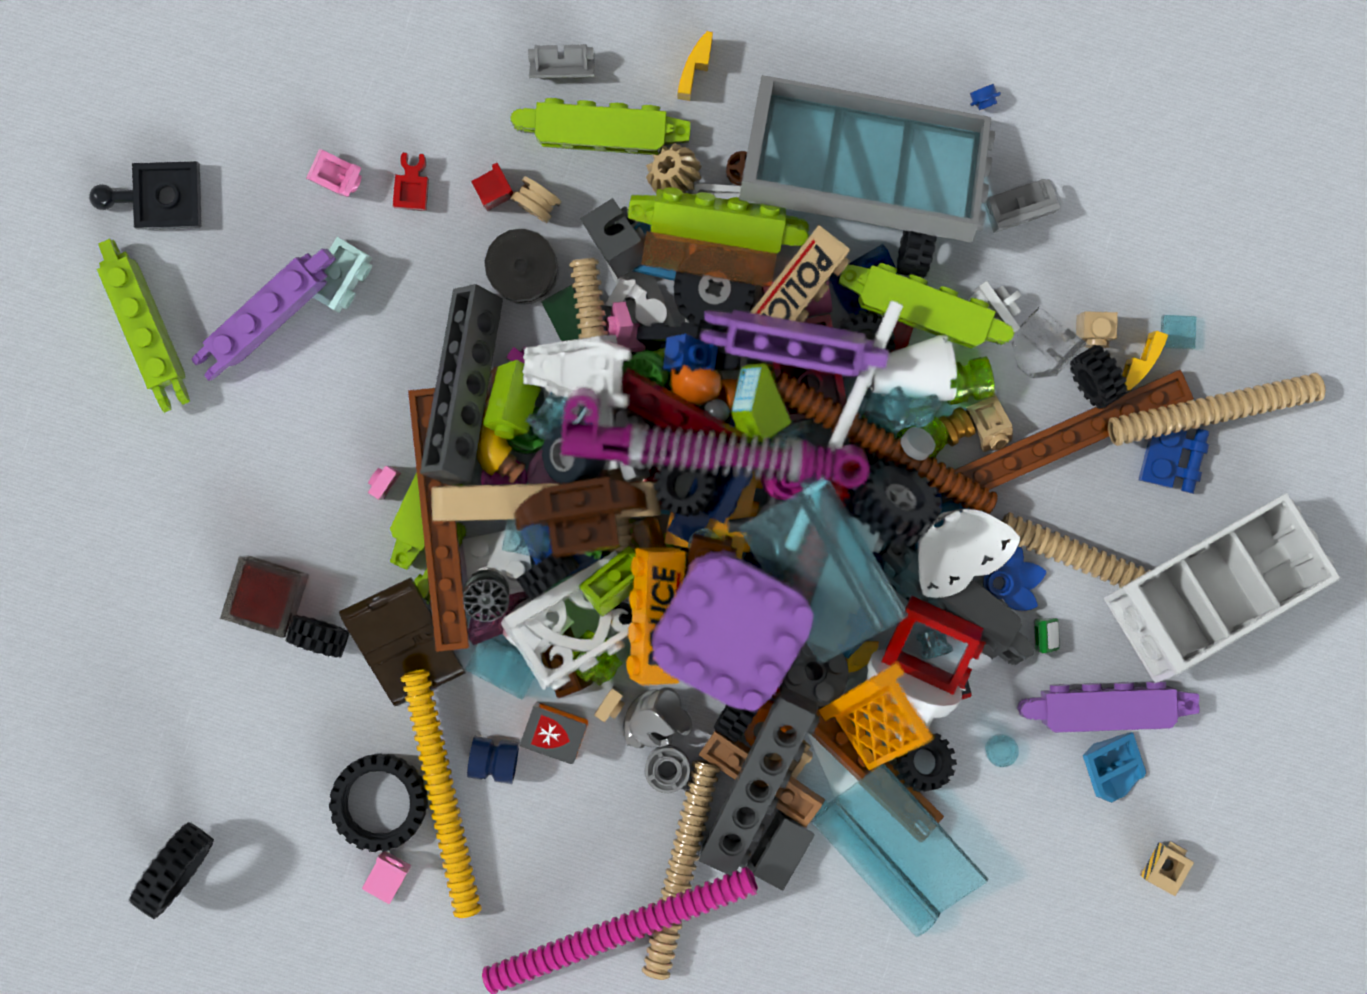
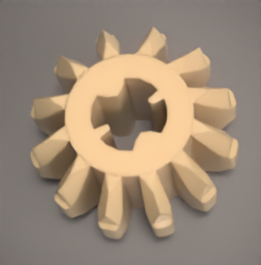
M676 143L670 149L662 146V152L659 155L652 154L654 162L646 165L649 172L646 179L655 193L657 189L663 190L668 187L677 188L686 193L687 190H695L693 183L702 179L698 172L702 166L695 157V154L689 148H682Z

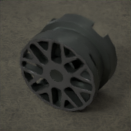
M489 569L479 570L471 574V577L465 583L463 591V605L468 615L482 622L494 621L502 617L507 611L510 594L509 584L505 577L497 571Z

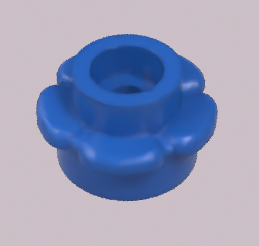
M994 84L970 93L973 101L970 105H977L979 110L997 104L996 97L1000 96L1001 92L997 93Z

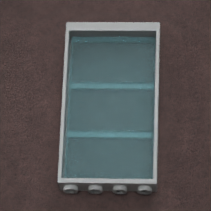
M762 75L739 200L972 243L976 231H982L986 217V211L981 210V203H986L989 191V184L984 183V177L989 176L992 165V157H987V152L992 150L995 139V131L990 130L992 117Z

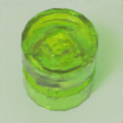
M987 356L969 359L965 366L960 361L955 362L957 378L951 379L950 389L956 388V395L953 400L947 401L949 406L968 402L970 396L975 400L995 397L994 376Z

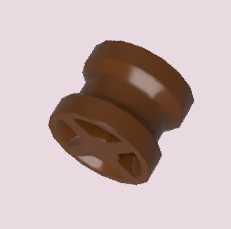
M746 151L735 152L727 161L726 175L730 183L735 186L742 185L747 157Z

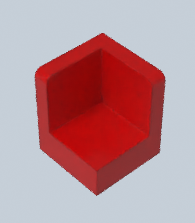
M498 163L492 165L493 170L471 181L487 211L510 200L513 194Z

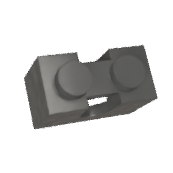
M613 198L580 218L590 237L618 279L651 259L645 248L650 243L640 227L634 230L632 224L635 223V220L628 218L627 207L624 206L620 209Z

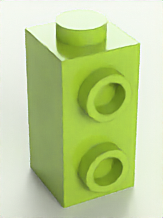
M514 360L497 367L483 422L484 426L494 430L495 435L504 439H512L514 436L529 431L533 423L532 414L535 402L540 394V386L523 383L524 374L522 370L524 369V363L519 360Z

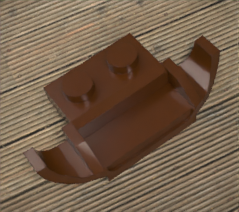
M609 477L542 487V490L529 496L515 511L516 531H521L528 526L542 524L543 527L549 526L554 558L620 548L615 515H621L622 511L632 509L646 511L648 510V504L644 491L632 484L610 479Z

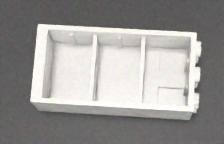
M1285 493L1104 597V600L1153 681L1157 683L1178 675L1339 580L1340 576L1336 572L1337 569L1333 566L1332 562L1334 561L1324 553L1319 545L1316 532L1308 527L1302 518L1300 507L1296 506L1293 499H1290L1289 495Z

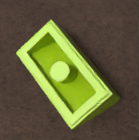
M630 546L579 585L581 591L602 617L629 597L634 589L631 562L633 557H635V551Z

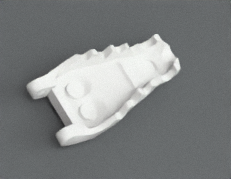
M582 340L551 347L524 348L523 383L546 387V391L567 398L574 389L588 387L597 392L601 407H626L628 405V395L621 393L623 360H630L631 350L611 342ZM579 402L581 406H585V403Z

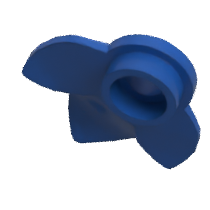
M1017 547L1011 558L1003 566L984 576L983 587L997 599H1003L1011 609L1027 611L1038 606L1036 598L1030 590L1034 589L1043 580L1047 572L1037 564L1023 562L1024 555L1021 547ZM996 577H1002L1004 580V585L1000 589H996L993 585Z

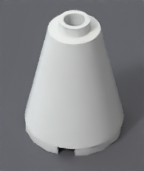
M936 336L889 353L886 368L876 367L868 387L871 388L872 393L940 401L953 400L956 395V388L950 389V381L957 378L952 344L951 342L945 343L948 336Z

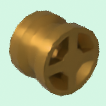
M962 407L954 409L948 417L943 415L936 419L940 433L951 447L958 444L959 439L962 437L969 438L975 435L974 425Z

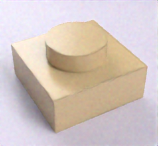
M613 685L594 716L604 723L609 716L615 719L625 704L621 701L624 692Z

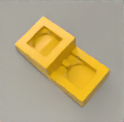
M706 31L691 51L680 78L677 99L690 101L695 69L708 71L713 32Z
M1159 331L1148 333L1141 358L1133 357L1126 360L1121 375L1126 378L1124 383L1127 385L1126 391L1131 390L1147 375L1160 356L1169 334Z

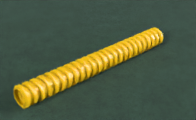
M425 669L405 673L401 677V681L405 682L406 685L403 687V691L408 694L405 700L410 703L407 709L409 712H412V715L409 718L410 721L414 722L412 726V731H416L414 740L419 743L416 749L421 752L418 758L420 761H423L420 767L422 771H425L423 780L427 781L425 789L429 790L427 799L432 802L429 804V808L434 811L431 817L433 820H436L433 826L434 829L438 830L436 839H440L438 843V848L442 849L440 857L445 860L442 866L447 869L444 875L445 878H449L447 887L451 888L449 897L453 898L451 901V906L455 908L453 915L457 918H467L478 914L482 907L480 904H477L480 898L479 895L475 894L477 885L473 884L475 876L471 875V872H473V866L469 865L471 857L466 854L469 852V848L464 845L467 839L465 836H462L465 830L464 827L460 826L462 818L458 817L460 808L456 807L458 799L454 797L456 789L451 786L454 784V780L449 777L452 771L450 768H447V765L450 762L449 759L445 758V755H447V749H443L445 740L440 737L443 735V731L438 728L441 725L440 720L436 719L439 713L438 710H434L436 700H432V696H434V691L430 690L432 681L427 678L430 676V672Z

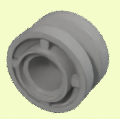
M673 745L655 748L648 755L645 764V777L649 785L661 793H674L685 786L690 776V762L685 752ZM664 761H671L676 765L677 771L674 775L666 777L660 774L658 770L659 765Z

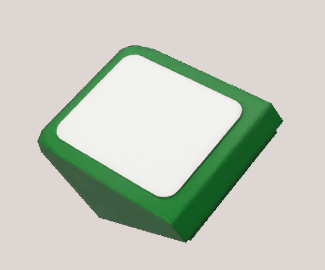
M1057 618L1035 619L1034 640L1036 651L1050 653L1059 650V621Z

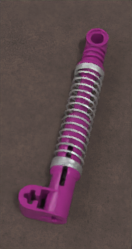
M588 387L574 389L569 394L564 409L562 456L621 461L624 466L639 467L641 463H646L648 469L651 467V464H656L659 470L662 468V465H667L670 471L673 469V466H678L681 472L684 470V467H688L692 473L695 471V468H699L703 474L706 469L712 470L714 475L717 472L718 465H722L724 476L727 475L729 466H733L735 477L738 476L740 467H744V476L746 478L749 477L751 468H754L757 479L760 478L762 469H765L768 480L771 479L773 470H776V476L779 481L783 478L784 471H787L789 482L803 483L806 479H812V475H815V480H820V477L823 476L824 480L828 481L829 477H832V481L840 482L847 487H857L863 484L869 474L867 457L864 451L854 445L835 448L834 452L832 447H827L826 451H823V446H818V450H815L814 445H810L806 440L801 439L799 441L798 439H792L790 446V439L788 438L786 447L780 448V439L778 437L775 440V446L769 447L768 436L765 437L764 445L758 446L757 435L754 436L753 444L747 445L746 434L743 435L742 443L736 444L735 433L732 434L731 442L726 443L724 432L720 436V441L717 442V436H715L713 431L709 436L704 435L703 430L699 434H693L692 429L688 433H682L681 428L677 432H671L670 427L666 431H661L659 426L655 430H650L648 425L643 429L642 424L636 425L635 423L628 424L625 427L599 425L600 398L597 392ZM579 402L585 403L587 409L584 422L594 423V425L569 422H577L580 413ZM849 460L857 461L860 464L857 470L851 472L845 471L842 466Z

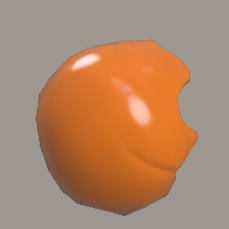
M683 366L678 375L675 369L671 370L673 393L695 406L705 405L715 399L721 391V376L712 369L692 371L688 366Z

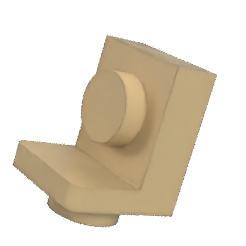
M996 395L966 407V413L970 417L980 438V447L983 452L991 449H1002L1012 441L1013 426Z

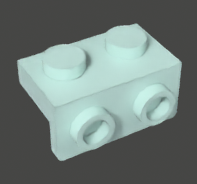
M337 237L329 249L336 260L324 270L327 274L325 278L327 284L313 298L340 313L342 308L347 309L352 303L356 294L353 290L358 281L363 282L372 269L370 264L372 257Z

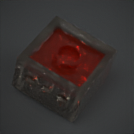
M250 555L239 556L220 619L280 638L286 637L293 615H297L309 574Z

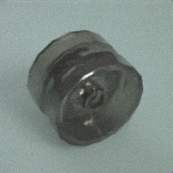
M524 228L508 230L497 236L488 247L484 260L486 276L492 287L507 301L520 305L533 304L547 297L555 287L559 275L558 259L549 242L539 233ZM521 261H526V270L520 272L515 268L516 265L521 266Z

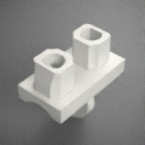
M987 281L973 290L974 294L967 301L970 302L971 298H976L989 304L988 309L996 311L995 319L1012 326L1013 332L1020 329L1013 318L1021 312L1014 302L1022 296L1018 290L1009 295L1002 285L994 291Z

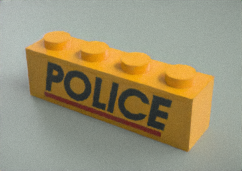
M673 547L635 548V557H633L631 562V571L634 576V589L630 593L632 623L628 627L631 651L626 662L629 679L641 685L679 684L678 679L665 672L654 660L652 634L656 623L659 624L684 580L685 552Z

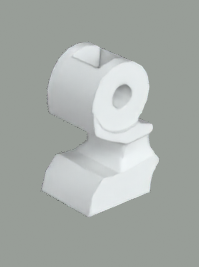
M621 277L605 304L606 308L612 309V305L615 302H625L630 299L635 301V319L644 327H650L651 323L665 324L668 317L665 304L658 299H647V291L640 287L634 279L626 280Z

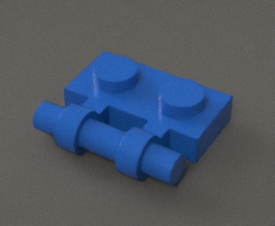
M1197 428L1194 440L1186 439L1187 431L1182 429L1178 433L1171 431L1169 435L1161 434L1160 437L1152 435V438L1148 440L1138 480L1166 488H1173L1175 477L1184 479L1181 491L1194 494L1196 482H1200L1202 472L1199 471L1203 455L1208 453L1209 444H1207L1210 431ZM1182 449L1191 451L1187 468L1178 467Z

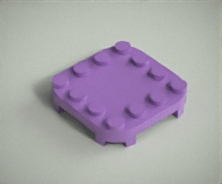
M722 549V552L708 553L701 558L697 557L689 566L688 574L659 624L656 623L652 634L653 657L660 668L674 678L729 706L755 711L775 693L798 655L812 628L813 613L804 593L794 584L790 586L737 558L735 553Z

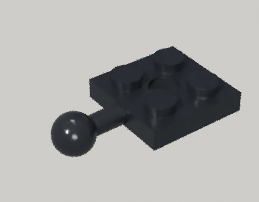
M197 161L132 163L133 190L114 191L108 185L100 184L93 187L89 193L90 203L98 210H108L115 203H133L134 228L137 230L202 228L200 163ZM165 187H172L175 192V197L169 204H162L159 200V193Z

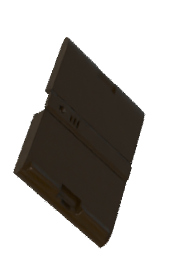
M412 577L339 611L344 625L395 707L406 702L405 697L408 694L403 691V687L406 685L405 682L401 681V677L405 673L422 669L428 670L430 676L427 678L432 681L430 690L466 674L453 650L436 652L432 612Z

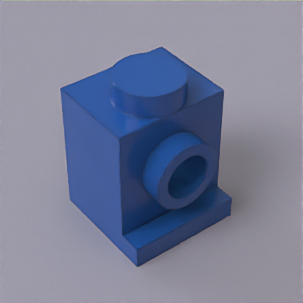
M688 334L667 337L663 369L668 372L675 369L677 375L683 366H688L692 371L699 369H712L715 371L718 345L705 343Z

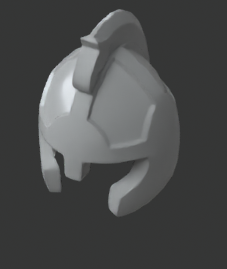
M669 687L659 690L652 689L638 696L628 708L623 723L627 746L635 748L671 745V739L675 731L685 736L692 732L693 727L690 715L681 708L679 694Z

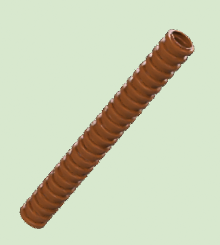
M785 371L780 373L774 383L783 404L785 402L788 403L787 406L790 409L797 408V413L802 414L804 412L807 419L814 418L816 424L823 423V428H832L831 431L834 433L844 408H841V403H833L831 397L824 398V393L822 392L815 393V388H807L806 383L803 381L798 383L797 378L794 376L789 378V374ZM856 413L846 436L851 444L858 443L860 449L867 448V453H875L877 459L884 458V463L894 461L896 466L900 463L906 464L909 471L913 468L918 470L919 473L917 475L920 478L926 477L930 480L928 483L929 487H935L939 494L944 492V496L947 499L952 497L953 502L956 504L961 502L963 508L970 507L972 510L983 511L987 514L993 511L998 499L996 492L991 491L989 493V489L986 486L981 488L979 482L975 481L972 483V479L968 476L963 478V473H955L953 467L946 468L944 462L937 463L938 460L935 457L929 458L928 456L925 460L911 458L903 450L900 437L894 438L892 432L885 433V428H876V423L871 422L869 424L866 417L859 418V414Z

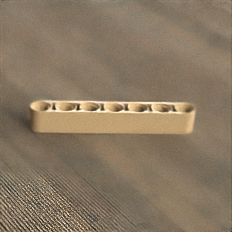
M658 481L627 482L645 492L648 510L622 511L621 515L615 516L661 515V502L656 497L658 491L654 490V484H657ZM561 483L431 487L432 520L515 519V511L529 496L542 490V487L559 485Z

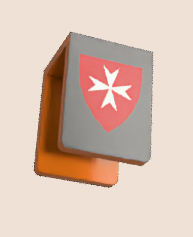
M536 702L532 708L519 746L573 764L583 740L588 720Z

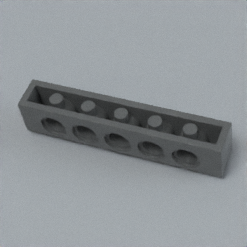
M477 284L453 289L420 469L421 474L446 485L472 482L501 317L503 298Z
M781 687L702 845L698 859L699 862L730 876L738 867L743 868L746 866L752 852L748 848L752 840L758 842L764 830L765 824L761 822L765 814L771 816L779 798L775 796L779 787L785 789L792 774V770H789L792 761L798 762L804 752L806 743L802 741L806 733L813 734L820 719V716L816 715L818 702L788 688ZM784 725L792 726L796 731L793 733H785L780 729V727ZM777 753L782 759L771 760L767 757V754ZM762 780L765 781L768 784V786L758 787L753 783V781ZM749 807L754 813H743L740 808ZM736 834L741 839L732 840L728 838L727 835Z

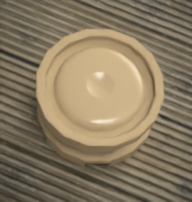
M524 176L522 179L524 185L519 191H514L510 199L514 202H519L518 206L531 215L533 214L538 217L542 222L548 223L552 217L550 214L553 210L552 206H559L562 201L537 182Z

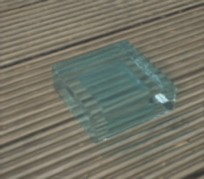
M1163 315L1161 318V332L1169 334L1164 348L1195 349L1197 316Z

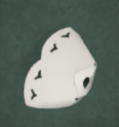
M959 509L940 514L935 523L945 518L943 525L934 527L933 524L926 535L918 542L919 579L923 595L933 598L951 596L965 589L974 576L987 575L996 571L1016 551L1020 542L1019 535L1011 526L983 511ZM1010 539L1011 541L1006 544L1005 550H1002L1001 540ZM984 556L994 558L992 561L988 560L984 565L981 564ZM950 576L960 577L959 580H954L952 585L949 584ZM930 582H932L934 585L938 586L939 589H936L934 587L928 589L927 587L930 585Z

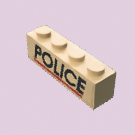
M818 225L750 313L803 322L809 315V312L805 310L813 299L819 302L830 288L826 284L827 280L833 273L839 276L849 264L850 260L846 256L850 249Z

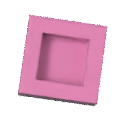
M385 466L383 470L378 468L368 482L372 486L368 493L378 500H384L401 473L391 466Z

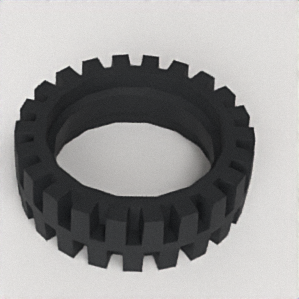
M382 753L367 755L352 762L337 777L330 793L329 811L332 812L331 820L333 824H336L337 832L339 835L343 834L346 837L345 841L349 844L353 843L357 845L356 848L361 850L369 849V852L380 850L384 852L401 846L417 832L426 815L428 804L427 790L424 788V781L421 775L419 776L416 773L417 770L412 765H408L406 760L396 758L395 755L391 754L382 755ZM384 771L395 775L405 785L409 794L410 809L406 820L398 828L388 833H372L362 829L353 821L348 810V794L352 784L360 776L369 772Z
M191 822L184 824L174 834L173 838L171 837L167 841L165 847H162L157 857L149 864V868L144 871L141 876L142 878L137 882L136 888L131 893L129 902L150 918H158L172 904L175 897H178L182 889L188 884L190 878L194 876L197 868L208 855L214 839Z

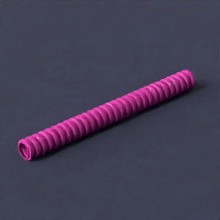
M743 867L742 872L739 873L736 870L732 872V876L725 874L723 879L717 877L714 879V883L707 881L703 887L696 885L695 890L691 888L686 889L685 894L678 892L676 897L670 895L667 897V901L660 899L656 905L652 902L648 904V908L640 907L638 912L631 910L629 915L623 913L620 915V919L613 917L611 922L605 920L601 926L595 924L592 929L589 927L583 929V933L576 931L574 936L566 935L565 940L558 938L555 943L552 941L548 942L546 947L540 945L537 947V950L534 948L530 949L528 954L522 952L519 954V957L514 955L510 957V961L503 959L501 964L496 962L492 964V967L485 966L482 970L483 983L488 992L497 994L498 990L505 991L508 986L513 988L517 983H525L526 979L531 981L535 978V975L542 977L544 972L547 974L552 973L553 968L560 970L562 965L568 967L571 965V962L576 964L580 962L581 958L584 960L588 959L590 954L597 956L599 951L605 953L608 951V947L615 949L617 944L623 946L627 940L634 942L636 937L639 939L644 938L645 933L652 935L654 930L660 932L664 926L670 928L674 922L678 925L682 923V919L689 921L692 915L697 918L701 915V912L709 913L711 908L718 910L721 904L725 907L729 905V901L736 903L740 897L744 900L748 897V894L752 896L757 894L758 887L755 877L748 867Z

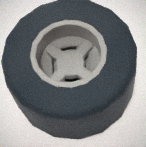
M563 425L553 428L547 434L542 446L543 464L549 476L561 484L595 479L601 473L605 460L562 456Z

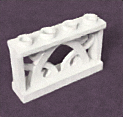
M616 551L504 617L501 625L512 638L543 690L550 686L553 690L560 688L571 680L568 675L579 669L581 673H584L598 664L596 658L601 654L607 652L611 656L626 646L623 641L629 638V624L624 625L620 623L619 616L621 614H628V612L620 608L612 609L603 617L600 615L598 627L592 639H575L558 634L563 628L567 616L563 601L569 598L580 608L595 609L590 602L584 600L583 592L579 585L618 555ZM630 596L622 602L630 604ZM548 612H555L559 617L557 625L552 630L547 628L553 623L546 620L545 616ZM525 626L534 635L542 639L534 651L519 629L520 627ZM609 628L618 632L617 635L604 642ZM548 643L554 645L550 651V660L557 654L563 657L564 662L557 669H549L541 662V652ZM572 651L587 652L573 661Z

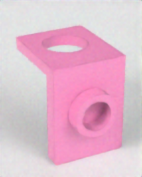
M387 851L381 852L362 889L390 904L412 865Z

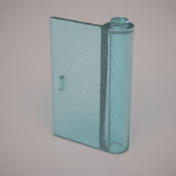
M812 475V479H806L803 483H800L803 489L795 495L745 522L738 528L765 573L790 586L794 584L804 593L813 613V625L806 642L819 664L894 626L906 618L908 613L830 481H825L824 477L820 478V480H815V475Z
M885 764L875 768L828 803L825 800L822 807L811 820L814 826L915 937H919L928 931L943 911L988 881L986 875Z

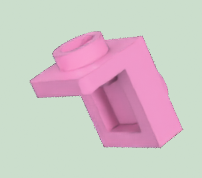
M319 149L306 179L338 195L348 197L360 185L362 176L359 173L361 167L356 164H350Z
M626 302L613 303L611 315L606 317V331H608V335H616L617 345L626 347L631 352L645 351L646 346L636 339L638 327L641 326L639 323H632Z

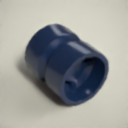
M474 736L469 754L467 777L482 780L492 775L494 782L513 784L519 743L501 740L496 746L492 739Z

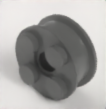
M806 640L778 688L781 689L783 686L818 702V710L838 699L844 692L849 676L847 661L839 648L834 651ZM805 667L813 671L814 680H810L806 676Z

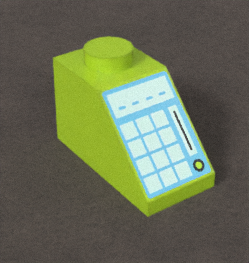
M766 363L745 365L741 368L731 415L736 424V429L747 435V442H753L756 435L758 436V442H764L766 436L770 438L791 424V420Z

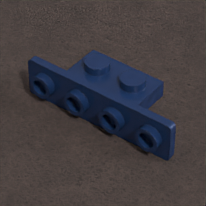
M730 416L725 423L736 428L734 419ZM718 465L715 474L718 481H715V485L718 486V492L713 494V497L716 498L714 503L709 502L707 505L709 509L699 511V515L696 516L689 515L688 517L675 514L668 527V531L691 543L693 533L702 535L710 518L724 524L727 518L734 513L737 506L736 501L742 490L751 482L754 468H751L750 475L746 478L744 476V467H740L739 474L735 477L733 466H729L728 473L724 476L722 465ZM696 477L685 498L692 496L696 492L698 487Z

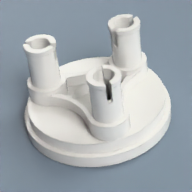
M886 649L878 650L872 654L868 663L867 679L890 667L881 662ZM906 652V653H908V654H910V655H912V656H914V657H917V658H919V659H921V660H923V661H925V662H927V663H930V664H932V665L938 667L937 665L933 664L932 662H930V661H928V660H926V659H924V658H922V657H919V656L914 655V654H912V653ZM906 673L896 679L928 730L934 718L949 715L951 711L957 708L962 698L959 686L954 695ZM891 695L892 702H894L895 704H897L896 701L894 700V698H893L892 695ZM895 716L894 720L899 723V718ZM896 733V737L901 740V736Z

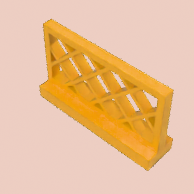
M898 663L869 678L818 710L825 721L832 717L836 718L868 770L876 768L934 738L896 680L904 675ZM891 695H892V697L894 698V700L896 701L897 704H895L894 702H892ZM877 705L882 707L883 712L878 710ZM864 713L868 715L869 720L864 717ZM893 715L899 718V723L894 720ZM879 722L885 726V730L880 727ZM910 726H912L916 733L910 730ZM866 730L871 733V737L866 734ZM896 733L901 736V740L896 738ZM882 741L887 744V748L882 745Z

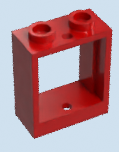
M911 595L886 647L881 662L889 666L898 663L904 673L954 695L958 685L965 686L972 671L968 667L971 659L978 660L985 646V642L981 640L984 628ZM915 621L967 644L953 674L901 651Z

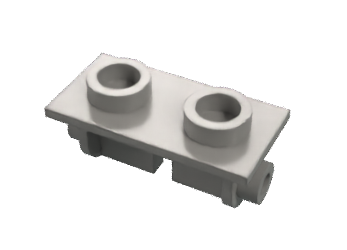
M587 44L564 45L563 56H558L557 45H535L534 49H528V59L530 62L529 78L548 80L560 77H571L574 79L594 77L593 47H587Z

